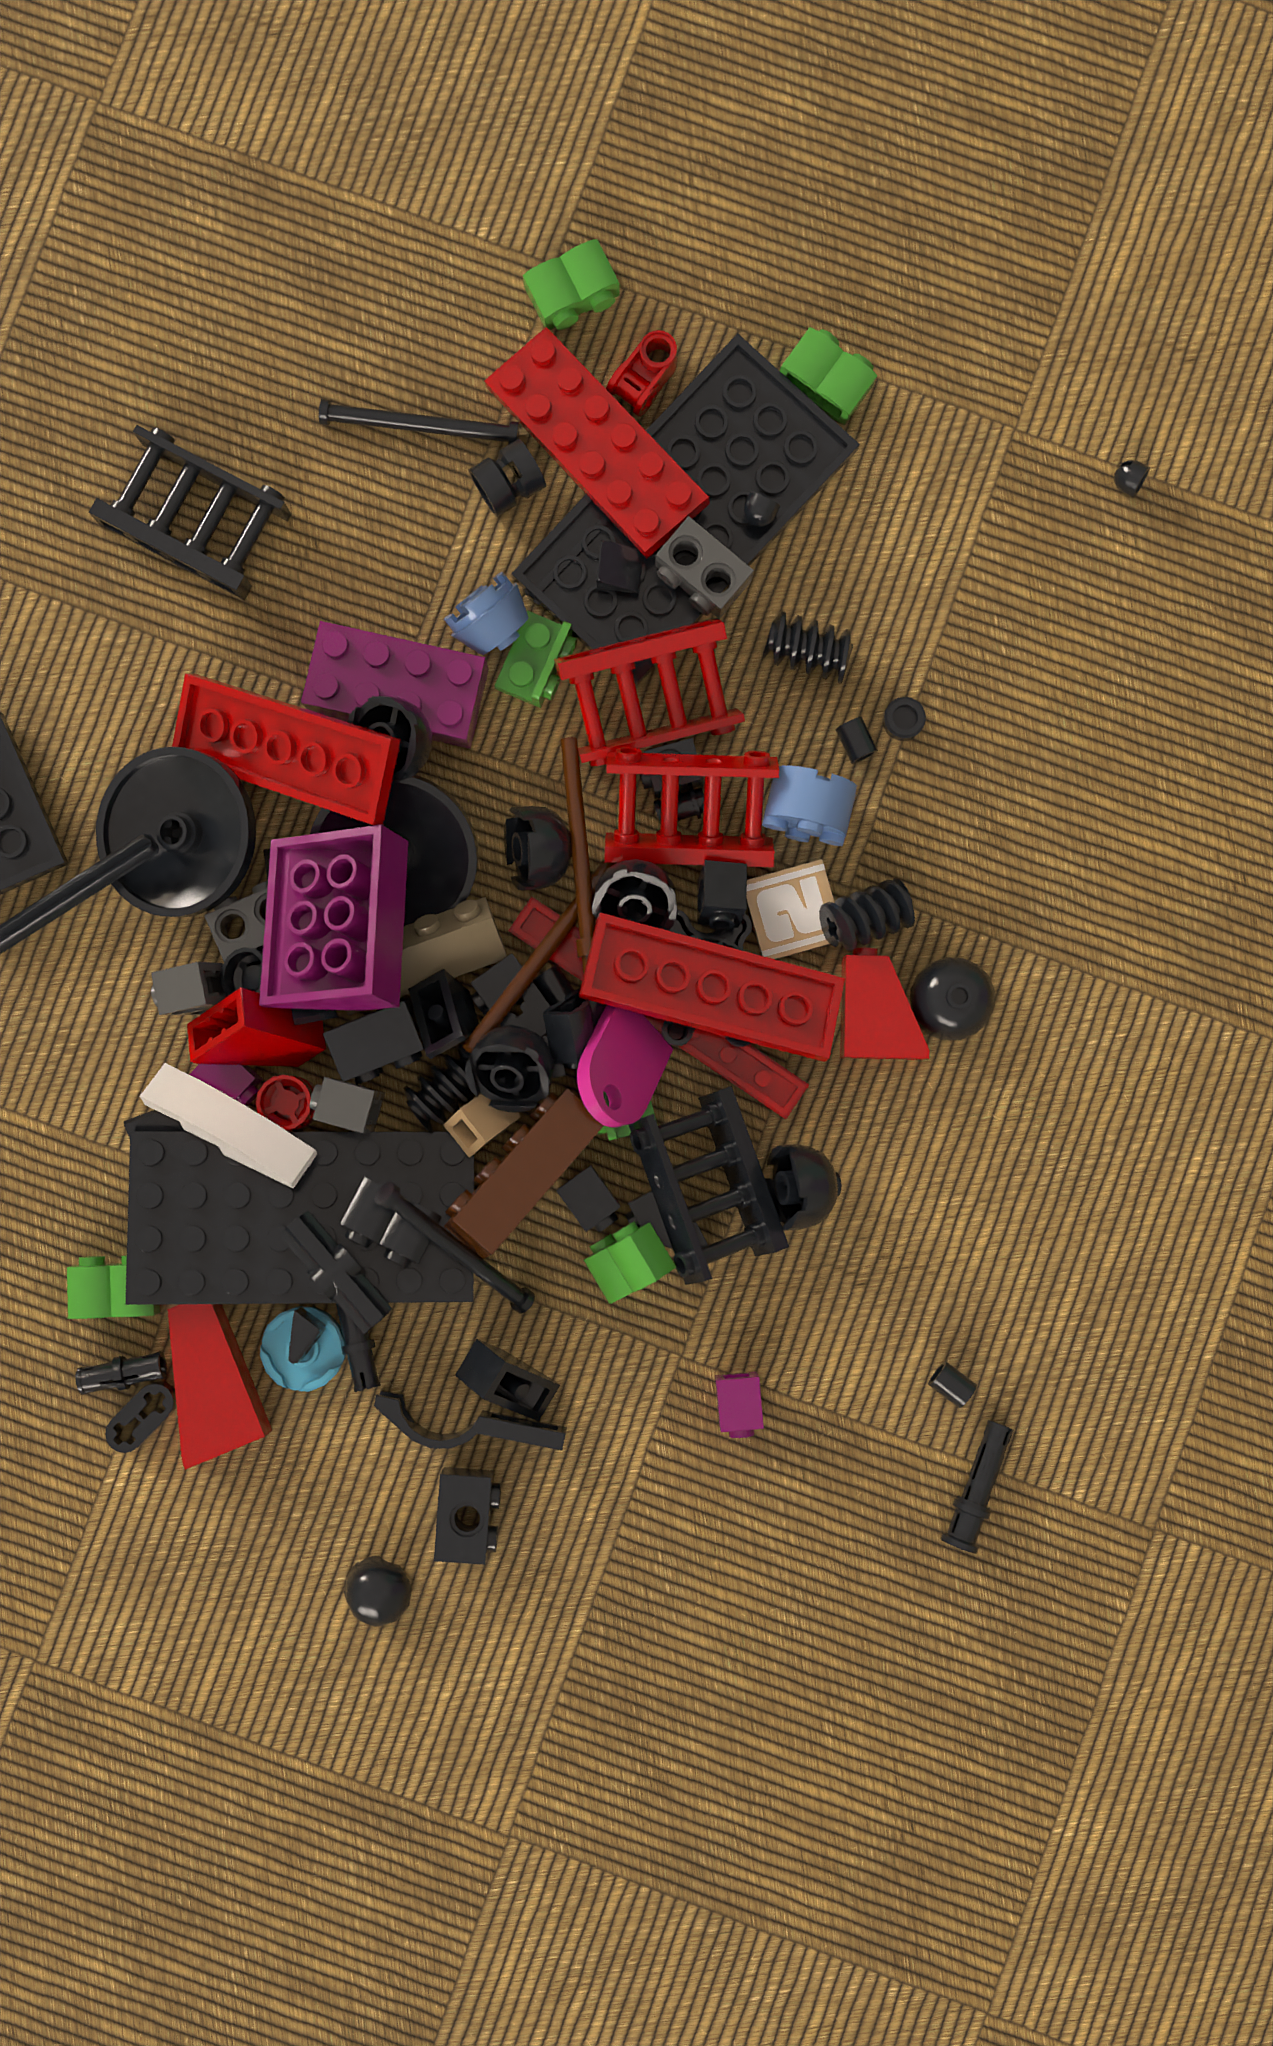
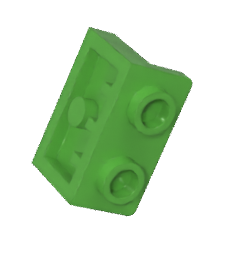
M527 610L529 618L519 628L518 633L520 636L513 642L494 687L496 690L541 708L545 698L553 699L561 680L556 675L557 669L554 659L573 654L577 639L572 637L573 626L571 623L564 621L561 625Z

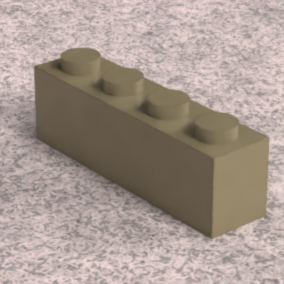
M486 897L478 900L463 901L453 909L436 915H424L414 923L404 926L400 997L410 994L409 988L443 969L455 978L499 962L507 957L501 935ZM346 1010L348 1016L361 1012L357 1010Z

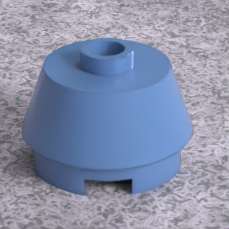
M500 572L493 578L497 583L496 586L492 584L489 587L481 585L456 606V609L460 612L458 617L454 614H449L444 618V621L453 631L451 636L480 655L490 652L495 647H498L500 651L508 647L520 636L517 630L529 618L517 583L512 584L503 572Z

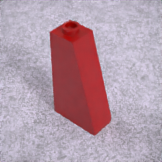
M179 1304L167 1309L181 1458L185 1470L261 1439L272 1431L222 1304Z

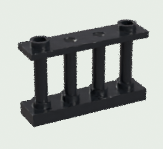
M136 425L133 433L140 443L146 447L141 459L119 499L112 500L109 505L96 498L89 510V514L99 525L245 601L252 585L243 575L245 572L243 565L271 514L287 522L292 514L284 502L285 497L277 490L264 484L259 489L174 444L175 439L159 428L153 427L151 431H148ZM163 456L183 468L155 519H149L146 524L134 518L135 511H133V508ZM199 475L217 484L219 488L192 538H186L184 543L170 537L172 531L169 528ZM236 494L255 504L256 507L228 558L223 557L221 562H218L207 556L209 551L206 549V546Z
M732 1086L699 1097L701 1111L659 1126L654 1114L628 1124L631 1131V1145L640 1156L675 1254L673 1260L676 1270L683 1277L685 1285L712 1279L707 1264L751 1247L756 1257L776 1253L789 1247ZM707 1126L716 1146L715 1151L672 1166L664 1142ZM722 1167L730 1186L729 1191L687 1207L679 1182ZM738 1208L744 1225V1231L701 1248L693 1223L728 1209Z

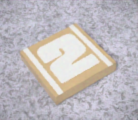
M822 859L747 880V907L761 956L777 960L830 945L825 939L819 920L821 905L827 902L834 903Z

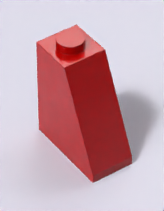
M865 947L855 948L852 951V955H845L842 958L841 976L845 978L841 996L840 1058L929 1059L930 1050L890 957L878 956L877 948Z
M239 988L187 1024L190 1062L216 1065L299 1067L326 1050L323 1022L321 1020L295 1025L291 1008H266L259 1006L260 993Z

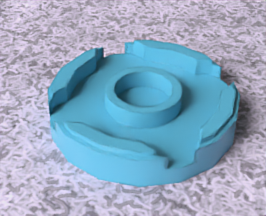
M297 1306L281 1312L267 1325L263 1334L262 1345L260 1346V1358L264 1369L274 1382L286 1389L309 1392L326 1385L339 1372L345 1359L341 1346L345 1345L341 1326L329 1313L310 1306ZM303 1307L326 1325V1329L304 1359L297 1364H292L288 1361L293 1314L296 1309Z

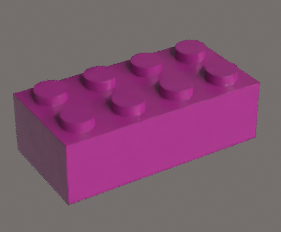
M320 621L301 704L307 710L338 720L348 721L350 713L356 707H362L365 702L369 701L366 699L370 697H399L416 705L423 713L431 728L432 741L471 749L489 668L485 657Z

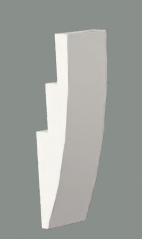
M164 1063L140 1095L146 1106L179 1121L184 1130L219 1146L223 1155L291 1188L296 1186L317 1155L315 1149L264 1116L167 1063Z

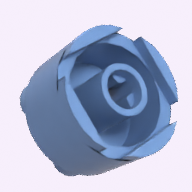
M789 765L779 766V778L772 779L762 826L772 830L786 831L785 837L795 841L809 842L810 836H816L823 843L843 846L856 797L857 785L835 774L831 775V779L817 775L818 770Z

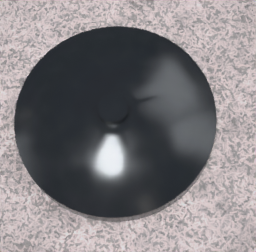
M164 747L148 751L126 764L113 778L105 791L96 821L98 856L102 860L139 835L150 834L159 846L158 854L111 883L112 886L130 904L150 914L166 917H190L202 914L224 902L240 885L250 867L256 844V820L250 797L236 774L219 759L209 754L183 747Z
M418 775L397 783H391L382 825L408 840L404 926L414 923L424 915H436L445 912L467 900L476 878L478 846L473 826L467 814L456 799L445 789ZM322 808L313 823L310 834L375 825Z

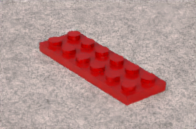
M547 327L484 380L487 389L520 422L527 432L646 558L666 543L688 516L693 519L710 504L709 496Z
M185 673L172 747H183L209 754L227 765L240 780L371 825H382L401 739L198 674Z
M600 913L597 917L579 998L825 1062L830 1058L845 978Z

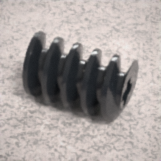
M781 610L774 621H772L761 661L765 659L770 651H773L774 665L778 666L785 656H789L790 669L795 670L800 662L804 660L806 674L811 675L815 668L821 665L822 679H827L835 669L838 671V683L842 684L853 648L851 631L845 629L840 637L835 639V627L829 624L821 635L819 634L817 620H813L807 629L804 630L802 616L799 615L795 617L790 625H787L786 612Z
M893 878V880H885L879 883L878 886H869L864 892L856 891L850 894L849 897L843 896L836 899L834 903L827 902L821 905L819 920L825 939L830 945L837 947L840 942L846 950L851 951L856 948V939L864 946L871 942V934L875 939L880 940L885 937L886 930L891 934H895L900 931L901 925L907 929L911 928L915 923V914L907 887L900 879Z
M462 1044L457 1045L460 1055L459 1060L454 1059L448 1054L443 1056L447 1067L445 1071L434 1064L430 1067L434 1080L429 1081L421 1075L417 1077L420 1091L417 1092L407 1085L403 1088L407 1098V1105L431 1134L434 1133L431 1119L441 1125L447 1122L443 1109H447L455 1114L460 1109L457 1098L466 1103L473 1100L471 1090L465 1079V1065L470 1053L464 1049Z

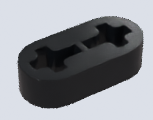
M157 1381L142 1388L107 1425L105 1436L109 1446L121 1453L132 1452L141 1446L177 1408L174 1387L167 1382ZM162 1392L166 1397L162 1402L166 1409L158 1408L147 1415L143 1410L152 1401L148 1394L156 1395ZM137 1419L140 1424L132 1432L135 1441L131 1438L122 1441L119 1438L122 1432L119 1423L126 1426Z

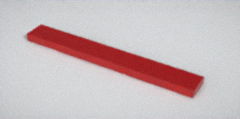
M531 896L508 931L533 949H536L560 918V915ZM574 926L549 960L580 981H583L582 958L577 957L576 940L580 939L579 928ZM644 1015L662 1035L661 1028L665 1020ZM696 1028L687 1044L677 1046L785 1120L809 1086L808 1083L752 1045L735 1047L726 1040L725 1036Z

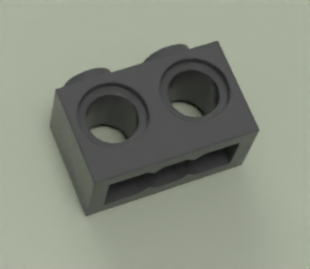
M689 516L658 551L655 560V567L659 569L657 575L663 582L673 589L680 586L691 596L689 601L699 612L706 616L712 613L718 619L724 615L752 582L754 572L751 567ZM687 550L692 552L697 560L692 565L682 566L675 561V554L679 551ZM713 577H721L727 581L729 588L722 593H715L708 589L706 582Z
M268 881L254 886L251 889L252 895L240 900L236 896L229 897L215 907V911L204 915L224 962L233 951L243 947L263 951ZM234 918H243L245 922L243 935L237 939H230L227 934L229 922Z
M194 962L152 972L153 985L151 987V996L154 1004L158 1007L159 1015H201L225 999L227 995L222 989L220 980L221 969L224 963Z
M324 1077L323 1084H316L314 1087L309 1108L315 1110L313 1120L360 1133L375 1132L386 1092L346 1081L343 1082L339 1079Z

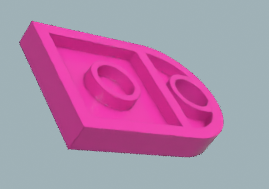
M607 1005L579 1060L577 1082L581 1099L592 1117L607 1127L616 1128L638 1121L643 1116L673 1051L670 1044L664 1040L662 1035L643 1014ZM604 1091L609 1099V1107L604 1100Z

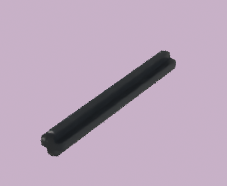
M150 834L139 835L0 925V954L157 855L159 846Z

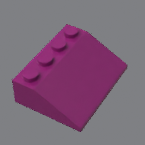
M383 825L271 840L259 1006L266 1008L357 1011L399 1007L408 840Z

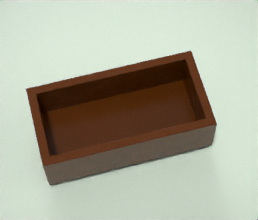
M568 1088L559 1096L551 1092L530 1114L529 1117L535 1121L532 1126L528 1128L523 1124L501 1147L507 1153L500 1161L495 1156L473 1179L479 1185L475 1191L471 1193L466 1189L445 1211L451 1218L444 1226L483 1259L493 1255L604 1126L592 1117L584 1103Z

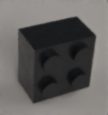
M410 997L401 1000L399 1007L379 1009L323 1033L342 1081L354 1078L356 1085L380 1076V1073L384 1072L382 1068L384 1065L394 1062L396 1069L420 1060V1057L423 1056L421 1050H424Z

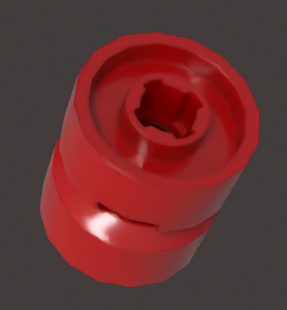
M290 1075L274 1076L263 1083L257 1093V1112L284 1130L305 1128L314 1122L315 1110L310 1109L309 1106L315 1086L303 1077Z

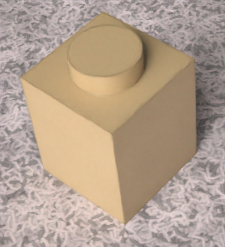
M479 1094L478 1097H475L461 1107L443 1125L470 1158L514 1124L521 1117L519 1113L497 1110L489 1106L490 1099Z

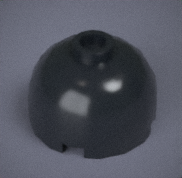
M373 696L366 699L369 701L365 702L362 707H356L350 713L347 722L401 739L392 783L415 776L426 764L432 750V732L428 720L416 705L405 699Z
M511 807L509 811L515 814L514 818H507L505 821L504 848L507 865H512L515 862L518 876H510L512 883L517 890L521 891L552 886L565 875L571 862V839L566 823L555 811L546 807Z
M639 859L621 861L609 867L598 879L592 899L593 916L597 920L598 915L604 913L669 931L673 927L677 915V898L674 884L667 873L652 862Z
M945 957L928 964L916 975L910 989L911 1008L918 1025L927 1034L940 1040H962L977 1034L988 1023L995 1007V990L989 975L978 964L964 958Z
M515 1025L500 1026L481 1036L465 1065V1079L472 1093L477 1097L481 1093L484 1097L490 1099L489 1106L497 1110L512 1113L530 1111L537 1106L538 1101L543 1098L545 1099L549 1093L553 1080L554 1060L547 1043L537 1033L525 1027Z
M779 1145L773 1148L766 1166L774 1165L773 1180L770 1178H765L780 1222L784 1224L783 1230H800L819 1224L829 1216L835 1206L837 1197L841 1193L842 1184L839 1174L835 1172L833 1165L824 1153L807 1145Z

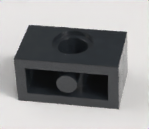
M444 1467L441 1471L434 1561L485 1565L489 1552H496L498 1526H491L492 1509H499L501 1483H494V1470ZM463 1506H471L478 1511L480 1521L474 1525H466L460 1521L457 1511Z

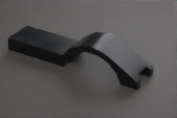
M381 1390L380 1395H376L374 1407L407 1437L431 1449H451L470 1441L476 1434H482L562 1451L567 1427L482 1410L477 1420L464 1430L441 1434L428 1431L415 1422L406 1408L404 1394Z

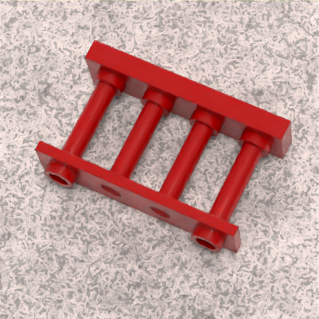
M714 618L555 658L554 661L560 679H569L570 684H575L589 742L588 746L578 748L581 763L589 762L592 767L601 766L607 763V752H616V749L621 747L640 749L710 731L713 736L722 735L734 731L735 724L745 722L744 713L739 709L727 710L714 649L718 647L716 641L727 639L724 622ZM692 648L693 653L698 654L711 713L710 715L686 720L673 659L677 658L676 651ZM651 658L652 664H657L670 725L646 731L632 670L636 668V661ZM610 668L611 674H616L630 735L605 741L591 680L595 678L593 672Z
M621 747L616 749V752H607L606 773L619 774L618 829L614 830V833L606 832L604 863H619L625 860L639 859L652 862L653 864L703 865L705 860L743 863L747 864V867H774L775 851L773 837H766L762 833L764 779L779 778L777 757H770V754L764 751L745 752L744 756L641 753L640 749L634 747ZM637 774L662 775L660 830L656 834L639 833L635 829ZM679 775L705 776L703 831L699 832L698 835H682L677 830ZM722 777H747L745 832L741 833L740 836H723V833L719 832Z

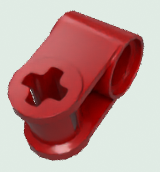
M663 330L649 332L643 337L628 359L617 368L606 386V390L612 396L616 394L634 408L633 413L638 417H641L651 407L660 390L677 368V345L675 339ZM657 349L664 350L669 354V357L660 363L653 362L648 358L649 354Z

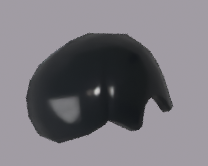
M371 1556L357 1562L346 1576L344 1589L345 1599L354 1617L365 1624L376 1627L399 1620L409 1607L412 1592L410 1581L404 1570L398 1564L388 1562L380 1556Z

